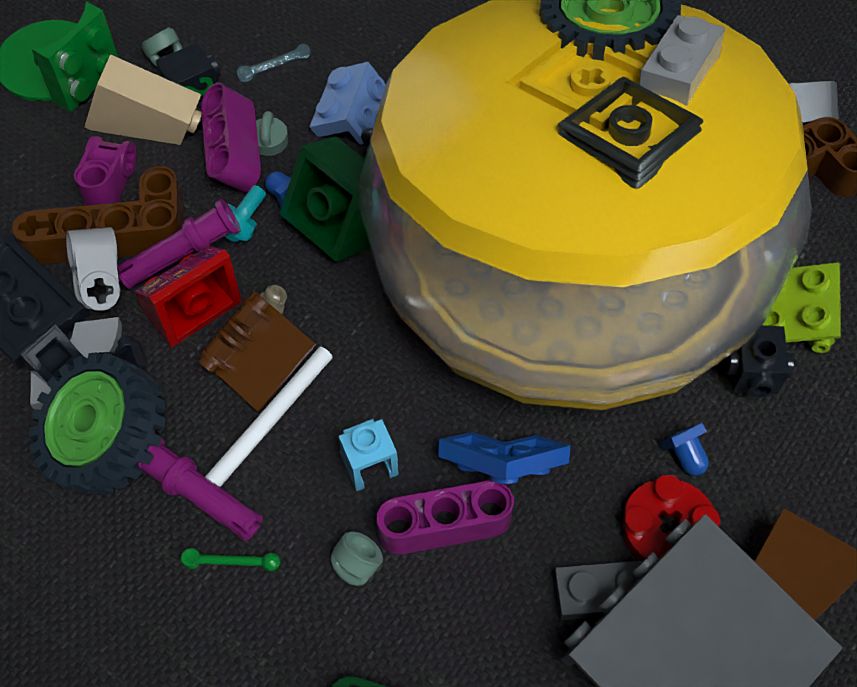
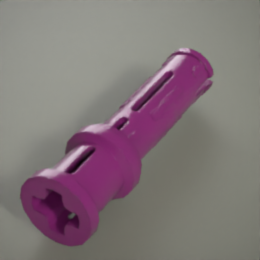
M223 199L215 202V208L198 218L189 217L184 220L182 229L149 247L132 259L117 265V271L120 273L118 276L128 289H132L195 251L198 252L206 246L211 247L210 244L229 233L236 235L241 232L240 224L229 205Z
M163 439L159 447L150 445L148 451L154 455V458L149 465L142 462L138 465L143 473L146 472L162 484L164 492L169 495L173 494L175 496L180 494L213 519L229 528L243 541L246 542L253 537L260 527L258 524L263 521V516L239 502L238 499L196 471L197 466L188 456L181 458L165 447Z

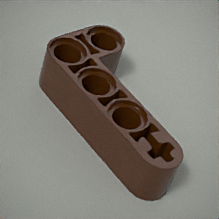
M834 117L818 118L803 125L807 172L802 181L816 175L835 195L841 197L856 195L857 137L842 121Z
M156 166L146 170L140 177L139 201L32 210L22 213L14 220L12 232L18 244L26 249L41 265L69 262L66 247V232L69 230L112 227L116 238L117 257L137 256L139 253L182 229V224L184 223V202L175 173L165 166Z

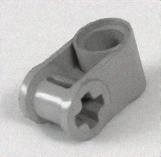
M113 228L67 231V255L72 270L76 299L87 309L103 311L111 308L116 304L120 296L117 271V244ZM94 279H97L98 285L106 287V294L99 296L98 303L96 297L88 296L87 288H91L95 284Z

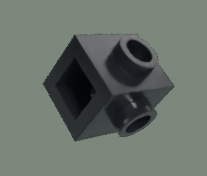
M754 325L745 344L725 358L726 375H732L733 392H745L754 397L778 394L785 380L791 378L794 370V356L791 351H787L784 326Z

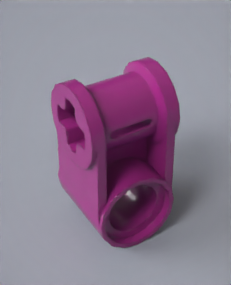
M98 136L90 137L85 153L74 173L84 205L119 202L128 178L134 172L137 152L133 142L125 141L122 144L104 142Z

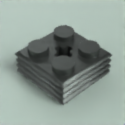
M621 77L559 122L558 126L561 130L558 134L614 167L623 182L634 188H640L658 173L663 163L672 154L702 131L700 125L704 121L686 109L625 77ZM623 93L632 96V105L620 106L614 109L610 114V120L605 125V128L609 129L611 137L616 142L625 146H639L649 139L653 118L646 109L636 106L639 102H643L662 112L677 123L679 127L657 145L648 146L650 150L638 159L581 127L579 124L583 121L589 124L592 114L596 111L601 113ZM622 120L626 123H631L636 120L642 124L638 129H627L618 125L617 122Z

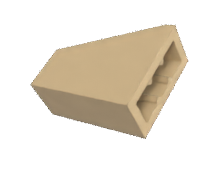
M110 55L97 83L84 128L92 131L181 145L186 131L194 134L201 118L202 112L196 110L201 94Z

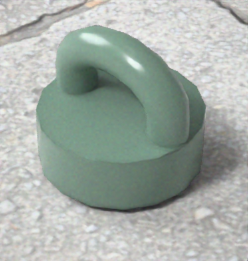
M170 27L142 42L140 46L146 57L156 67L155 60L159 59L158 52L170 45L174 52L183 49L176 32Z
M264 112L262 118L256 120L259 154L273 156L281 153L287 147L289 142L287 127L284 122L274 118L272 112Z
M346 532L336 544L331 554V563L335 572L342 580L355 586L364 585L383 562L381 550L376 543L358 532Z

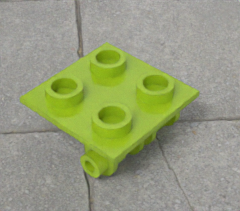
M840 263L770 270L772 292L755 325L784 326L786 343L807 341L812 346L814 352H828L830 346L834 344L835 338H841Z

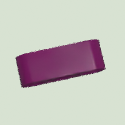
M215 83L206 91L201 104L206 171L211 178L246 193L253 185H256L261 174L254 104L250 99L222 83Z
M483 481L396 497L387 500L378 510V539L386 551L392 554H408L496 537L503 534L510 525L514 496L505 484ZM486 503H494L499 505L503 512L498 515H488L480 510V507ZM448 511L453 513L457 519L450 524H441L433 517L439 512ZM395 520H403L411 525L403 533H394L387 529V526Z

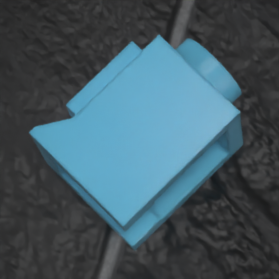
M371 419L343 430V434L339 436L340 455L356 491L365 488L360 470L383 461L390 478L398 475L397 451L382 419L376 422Z

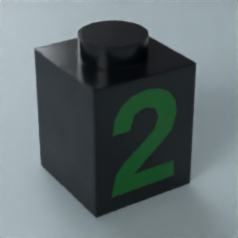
M198 43L155 60L160 77L201 94L198 103L202 102L209 87L218 83L216 77L221 76L214 57L211 54L206 56Z

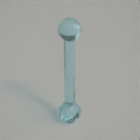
M300 44L294 51L253 67L241 66L237 69L238 78L242 82H247L252 79L253 74L297 57L307 58L311 52L310 47L307 44Z

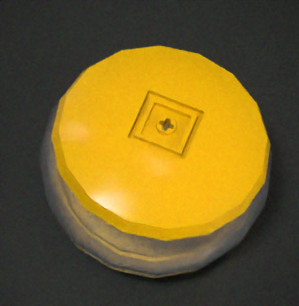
M490 0L432 28L394 68L384 87L359 184L358 208L384 291L400 318L456 374L522 403L605 410L676 393L743 346L765 322L808 239L812 211L802 114L793 89L761 46L708 13L681 5V16L697 17L704 19L710 24L725 27L720 56L699 85L688 105L661 96L702 118L704 121L700 125L702 131L672 154L652 179L642 187L634 188L623 182L614 167L560 136L558 132L561 128L558 126V123L621 77H625L639 85L641 70L658 44L652 46L645 41V48L636 51L628 44L625 46V54L620 52L614 53L612 48L606 46L604 61L592 59L594 44L589 43L587 54L584 57L576 55L577 46H574L575 39L564 48H561V39L558 38L559 31L552 33L547 29V24H542L541 16H539L541 0ZM601 9V10H600V11H604V12H614V13H615V12H619V10H615V9ZM573 18L584 26L599 30L622 31L631 29L622 25H605L596 22H585L581 18ZM623 93L601 113L596 111L592 114L589 124L584 121L579 124L581 127L638 159L650 150L649 146L657 145L679 127L677 123L662 112L643 102H639L636 106L646 109L653 118L649 139L639 146H625L616 142L611 137L609 129L605 128V125L610 120V114L614 109L620 106L632 105V96ZM622 120L617 122L618 125L627 129H638L642 124L636 120L631 123H626Z

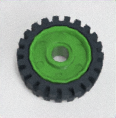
M541 0L539 16H541L542 24H547L548 30L552 33L559 31L558 38L561 39V48H564L575 39L574 46H577L576 55L584 57L587 54L588 44L593 43L592 59L604 61L606 46L612 48L614 53L620 52L625 54V46L628 44L634 51L644 49L645 41L652 46L659 44L677 15L681 16V3H679V0ZM601 9H615V10H619V12H615V13H614V12H604V11H600V10H601ZM573 18H581L584 22L622 25L631 29L622 31L599 30L584 26Z
M95 352L89 353L88 358L79 356L73 359L74 366L65 364L59 369L62 376L61 379L52 376L47 382L51 391L49 394L40 393L37 401L43 403V407L41 410L33 409L31 419L37 421L38 425L29 428V438L36 440V442L29 446L31 454L38 457L34 461L38 469L44 471L43 475L47 479L76 491L98 495V493H113V487L122 489L129 485L127 477L137 479L143 473L138 464L142 462L149 465L154 458V455L148 449L150 445L159 447L162 437L156 435L155 430L164 429L166 419L157 413L166 410L165 401L158 397L162 394L159 385L153 382L155 379L149 373L112 354L103 353L102 355Z

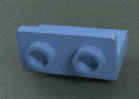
M369 62L332 70L310 124L311 130L317 137L349 131L360 145L364 144L361 133L365 128H374L383 90L386 85Z

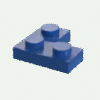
M468 432L439 439L438 457L457 463V468L460 470L479 471L488 474L491 481L501 484L518 482V477L529 474H548L550 468L569 463L570 445L538 435L502 442L475 432Z

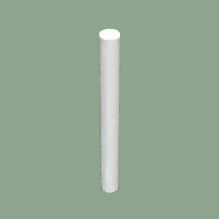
M319 347L209 471L205 478L219 487L223 485L329 363L332 355L328 350Z

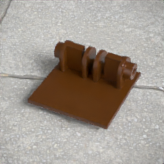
M254 291L249 298L244 300L245 303L235 315L227 320L228 323L223 329L221 328L218 331L219 334L208 347L201 351L199 363L212 373L214 371L256 411L260 412L316 344Z

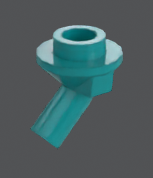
M253 185L237 208L228 203L240 224L241 232L236 235L229 233L224 237L234 242L239 240L248 241L252 238L257 223L250 217L266 196V192L262 188Z

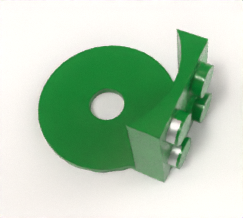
M86 1L85 10L77 24L64 20H46L30 24L13 33L0 47L1 85L16 97L29 101H52L65 110L72 112L96 89L109 56L113 55L118 58L103 10Z

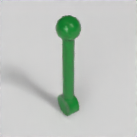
M189 548L181 555V561L187 569H195L200 564L263 566L265 570L271 572L279 568L280 565L279 556L272 552L267 553L263 557L199 554L196 549Z

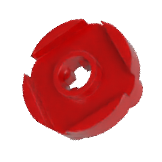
M663 475L657 480L641 485L628 499L622 517V526L625 532L623 537L630 553L638 561H643L652 552L660 557L671 546L665 540L671 531L665 534L660 530L663 522L659 517L666 516L669 518L672 516L679 523L686 518L693 524L706 514L719 527L720 516L716 509L713 508L709 499L699 489L687 482L680 481L673 475Z

